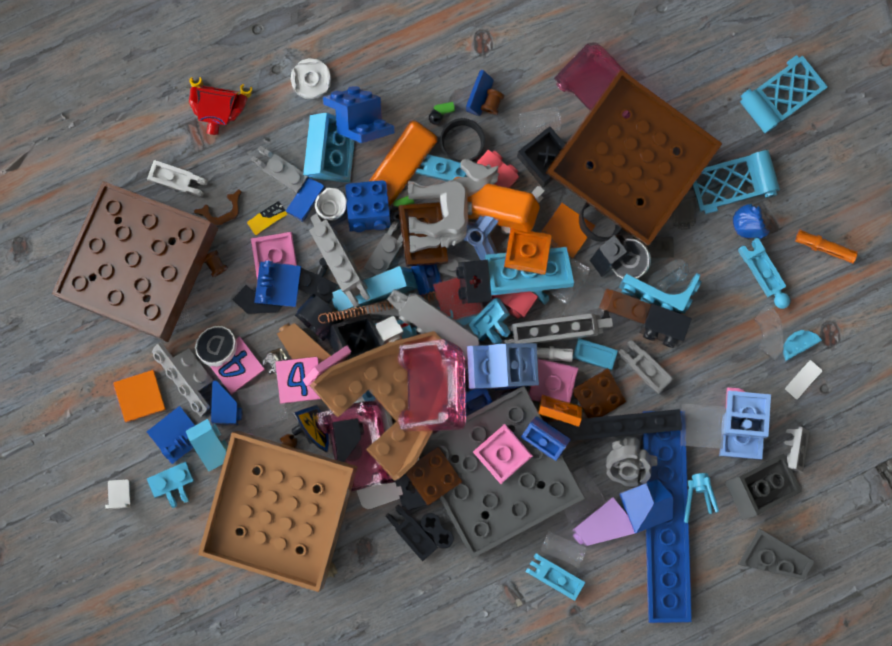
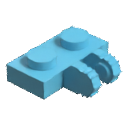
M494 298L472 320L469 326L473 333L477 335L479 341H484L489 337L495 345L501 344L502 340L494 330L497 328L502 336H509L510 331L507 325L503 323L509 312L500 298Z
M183 462L147 478L154 498L166 494L173 509L177 507V503L171 491L178 489L184 503L189 502L183 486L194 482L187 463Z

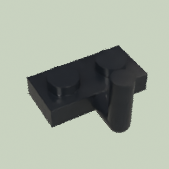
M321 258L316 274L301 267L298 290L309 295L314 293L329 304L333 297L332 292L336 291L338 284L323 278L328 269V264L324 258Z

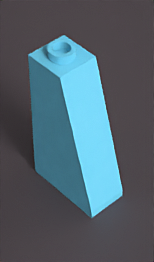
M399 266L364 280L368 287L366 290L370 298L365 300L361 294L355 296L359 303V306L356 308L388 299L394 289L402 293L418 289L412 269ZM341 289L332 292L334 296L332 302L336 310L343 312V310L347 311V309L351 310V308L356 309Z

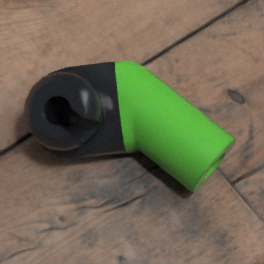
M448 102L435 105L429 114V122L437 125L441 122L445 113L455 112L454 103Z
M408 196L395 200L390 210L391 219L399 221L398 207L400 205L415 204L414 200L409 199Z

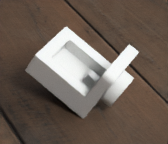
M394 316L376 324L384 344L401 339L400 336L403 335V330Z

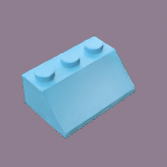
M329 113L310 115L303 175L318 180L348 183L351 179L355 140L337 133L335 115Z

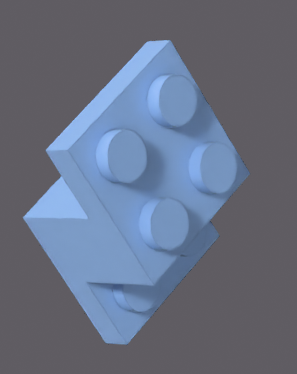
M537 343L467 346L469 389L539 385Z
M728 391L726 413L722 414L719 456L762 460L763 440L768 437L771 394Z

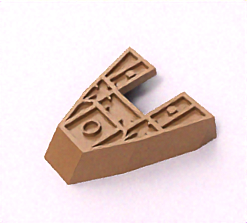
M432 331L389 342L328 368L309 386L337 417L368 390L373 394L396 422L366 450L395 481L403 476L418 460L447 406L462 362L436 332Z

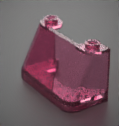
M592 42L587 43L554 79L557 81L556 85L560 90L572 92L591 110L617 72L621 69L624 72L626 71L600 44ZM624 111L622 114L626 119L630 116L628 111Z
M446 339L399 346L398 362L408 371V410H403L398 417L400 429L404 431L464 429L465 369L462 349Z
M376 401L353 403L339 417L331 410L317 413L318 427L324 433L329 434L335 460H337L332 422L358 418L359 423H363L364 435H361V440L345 460V463L358 466L351 493L395 482L366 450L384 433L380 410Z

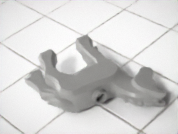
M464 159L461 161V169L466 173L467 177L456 178L439 185L426 187L408 181L409 199H440L443 219L435 224L424 223L417 220L416 217H409V233L428 235L426 237L410 236V253L427 248H438L440 245L441 247L448 248L451 244L455 246L461 242L467 234L468 215H472V203L467 202V197L477 193L486 184L495 185L498 182L497 177L499 173L497 172L499 166L491 167L489 164L484 166L474 163L470 159Z

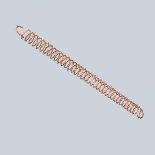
M374 303L371 306L373 307V312L375 313L374 305L376 304ZM362 306V308H361V310H362V315H364V313H363V307L365 308V312H366V314H367L366 307H365V306ZM347 309V311H346V313H347V318H349V317H348V310L350 311V315H351V317H352L351 310H350V309ZM328 313V315H327V317H328V322H330V320H329V314L331 315V318H332V321H333V316H332V314H331V313Z

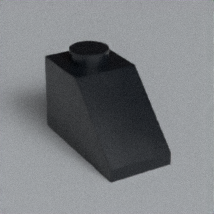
M614 235L598 248L589 261L600 276L603 277L634 251L622 235Z
M358 418L332 422L338 461L345 462L361 440V435H364L363 423H359Z

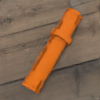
M801 229L795 238V242L811 247L814 251L825 252L852 264L858 255V251L823 239L821 235L816 236Z

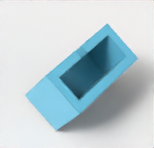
M206 419L186 431L190 443L209 472L224 463L228 444L225 439L220 440L221 432L216 424L211 425L209 420Z

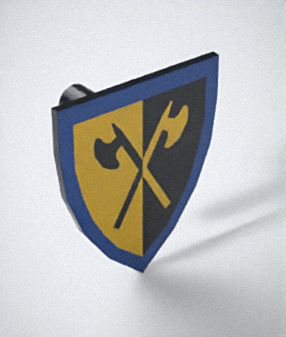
M318 405L294 412L293 414L299 425L292 428V433L296 436L304 432L309 444L313 443L319 449L328 452V430Z

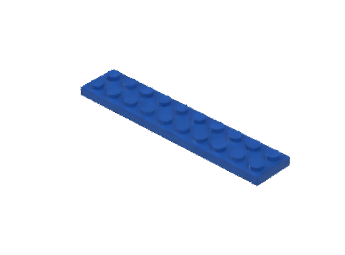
M680 411L682 430L643 434V450H646L649 455L657 456V466H651V477L646 483L658 479L673 496V519L646 529L648 623L692 622L688 523L684 522L688 497L685 411Z

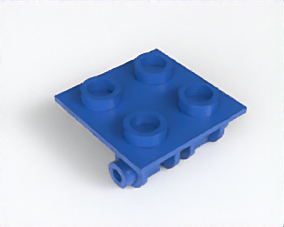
M273 261L260 262L255 303L296 307L301 266L273 263Z
M180 406L147 431L171 464L194 448L189 441L186 431L195 425Z

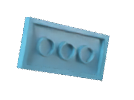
M567 247L549 249L545 275L504 267L506 253L485 255V260L488 259L491 295L574 286Z

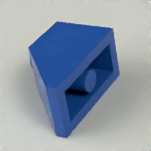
M213 381L211 423L213 425H238V420H242V408H239V404L217 381Z

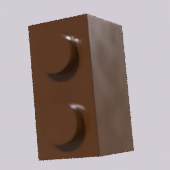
M606 289L599 309L644 324L651 304L620 292Z

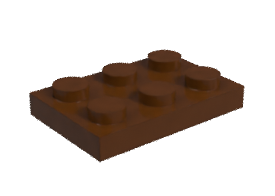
M440 202L400 205L398 209L406 267L447 264V248L441 247V245L438 248H427L410 253V236L426 237L428 235L409 233V217H416L417 220L424 223L435 224L442 220Z

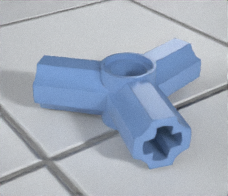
M480 216L476 223L468 222L467 234L463 240L468 241L475 247L480 260H485V255L498 254L490 237L492 230L498 223L493 217Z

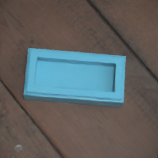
M578 338L572 359L604 369L608 368L612 371L618 350Z

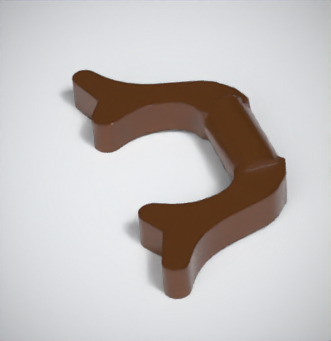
M238 189L234 194H227V199L232 202L233 208L230 212L220 217H212L207 204L202 209H195L194 213L204 216L215 226H220L238 217V199L242 192Z

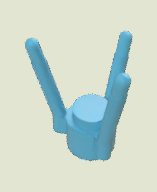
M707 473L692 475V480L688 481L689 490L685 523L689 522L693 489H696V493H704L709 514L713 512L711 501L715 512H719L709 475Z

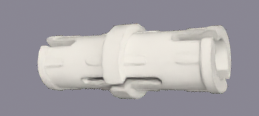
M550 346V348L537 347V358L549 361L572 362L573 349L554 348V346Z

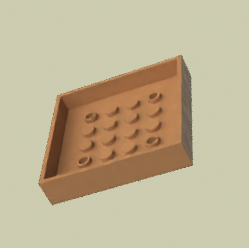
M241 431L232 432L198 555L320 592L325 586L358 466ZM255 467L260 468L261 472L259 475L255 473ZM315 485L321 487L319 493L314 490ZM238 528L243 529V535L238 534ZM298 546L303 547L304 552L302 554L297 551Z

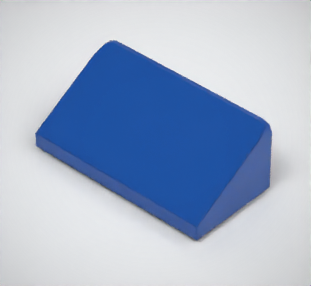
M484 70L479 71L466 105V112L476 116H481V106L485 104L488 96L487 90L491 89L494 82L493 78Z
M308 177L286 209V212L304 222L314 207L317 196L325 190V186Z
M437 264L411 267L418 286L419 295L429 294V292L436 293L434 284L442 282Z
M537 416L533 418L521 438L555 461H557L570 442L568 437Z

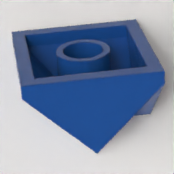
M658 479L620 493L634 533L673 519V496Z

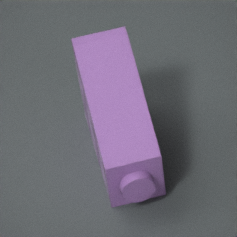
M613 497L572 529L575 532L572 535L580 545L584 544L585 546L635 534L628 515Z

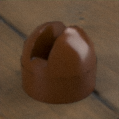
M286 434L279 439L284 445L294 448L297 446V438H294L293 434Z

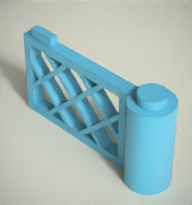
M797 55L787 62L788 66L759 88L753 91L748 89L740 96L742 98L740 103L765 134L827 88V85L803 55L800 58ZM801 63L806 69L805 75L795 74V66ZM780 77H791L790 87L779 85ZM794 78L804 79V89L793 87ZM808 80L815 81L820 88L816 91L808 90ZM767 87L775 88L774 98L767 97L762 90ZM779 89L789 91L788 100L778 99ZM793 91L803 93V100L801 102L792 101ZM777 103L788 104L785 114L781 115L777 110Z
M769 150L706 167L701 173L710 177L706 186L698 184L697 181L693 184L700 212L705 211V214L718 211L717 207L760 195L770 198L776 196L777 191L780 190ZM747 163L748 171L745 176L734 171L737 164ZM723 168L730 172L725 182L714 176L718 169ZM732 173L743 179L738 188L727 183ZM712 179L723 184L718 194L707 189ZM744 181L753 184L755 192L746 194L741 191L740 188ZM725 186L736 191L730 199L720 196ZM705 191L715 196L712 204L703 205L702 196Z

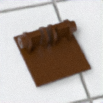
M608 368L572 389L574 397L578 399L588 418L603 417L626 402Z
M439 447L418 460L406 472V475L427 505L435 502L462 482Z

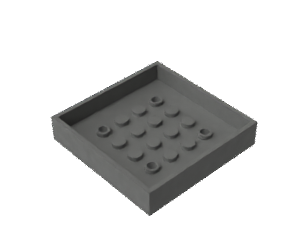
M525 386L516 389L429 437L419 456L420 460L439 447L462 480L459 485L441 496L440 499L472 559L585 498L562 454L555 461L521 438L535 416L542 419ZM504 424L507 426L514 425L515 431L513 433L533 457L500 484L473 451ZM453 455L459 456L458 463L452 461ZM539 481L545 482L546 486L544 489L538 488L537 484ZM483 511L489 512L490 516L488 519L482 517Z

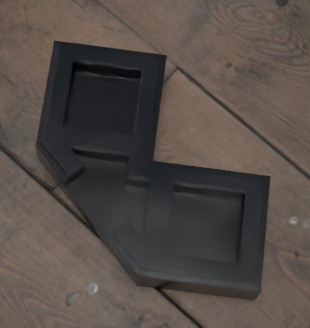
M247 285L232 299L247 314L278 313L283 307L280 305L255 303L256 293Z

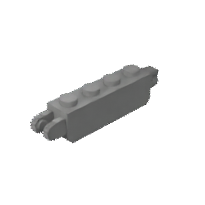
M316 213L310 217L314 227L309 231L341 290L356 308L359 306V303L355 296L361 294L365 300L370 298L366 290L368 287L335 228L327 219L323 221Z
M394 289L387 300L397 309L398 314H400L399 319L408 325L410 323L416 325V330L421 334L435 331L460 360L462 358L466 361L468 360L467 346L479 345L476 334L417 293L406 295Z
M593 313L516 323L508 327L509 331L513 332L514 339L502 340L501 344H540L598 336V334H603V329L613 327L612 318L601 319V315Z

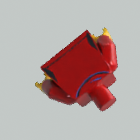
M193 77L189 79L192 86L190 88L189 104L193 113L198 116V121L208 122L206 133L210 135H218L220 125H228L230 122L235 121L244 110L248 98L252 95V87H250L248 92L243 91L244 84L240 86L239 94V91L203 86L201 77H199V82L194 84Z

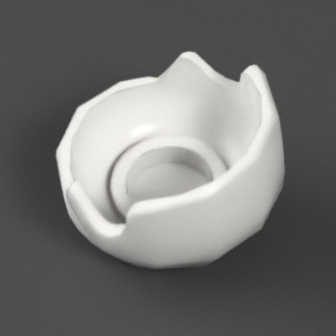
M326 188L315 200V210L318 216L324 220H336L346 210L347 199L344 193L337 188Z

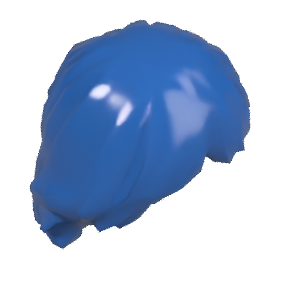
M747 204L735 212L733 225L738 235L744 238L761 239L769 234V230H766L763 223L760 206L756 208L752 204Z

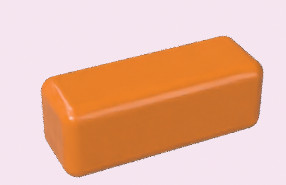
M416 120L408 123L368 181L383 180L386 182L388 206L396 200L437 142V136Z
M486 184L477 193L467 197V202L472 203V215H468V218L478 220L480 216H489L497 220V225L525 232L533 229L540 209V205L532 193L493 184Z

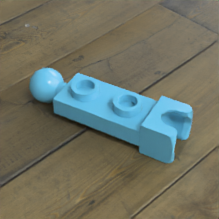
M755 238L751 244L754 251H749L746 246H741L738 252L744 262L747 263L767 298L774 294L775 305L780 309L787 308L790 305V297L781 291L786 285L765 252V248L760 240Z

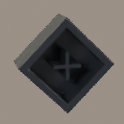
M549 126L518 151L517 158L543 188L553 180L545 172L566 144Z
M652 304L639 333L644 334L643 338L663 341V345L667 347H679L685 340L692 318Z
M370 314L332 325L328 338L335 353L345 346L349 347L351 350L350 355L344 361L385 345Z

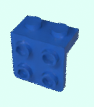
M385 181L349 183L345 186L350 232L390 228Z

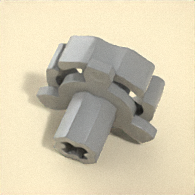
M627 437L622 442L619 440L612 443L614 450L607 456L606 474L609 478L624 486L636 487L639 481V471L645 469L641 472L640 482L646 483L651 477V466H657V456L649 455L646 450L640 451V441L636 438Z

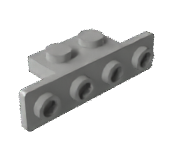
M161 342L157 343L152 350L154 359L162 365L166 375L174 381L181 395L185 396L189 401L193 411L202 417L209 410L210 406L199 391L211 385L213 382L212 378L189 348L172 357Z

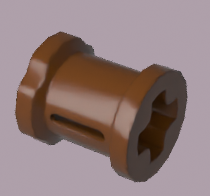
M488 89V96L485 104L481 106V110L491 115H498L499 111L497 109L505 95L499 91Z
M217 250L207 254L204 261L211 270L212 277H217L228 269L227 265H224L220 260Z

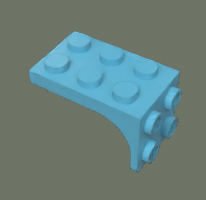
M696 273L685 292L671 295L626 274L618 288L622 289L621 292L631 297L634 295L643 302L684 314L692 303L690 296L697 292L702 281L699 280L700 274Z

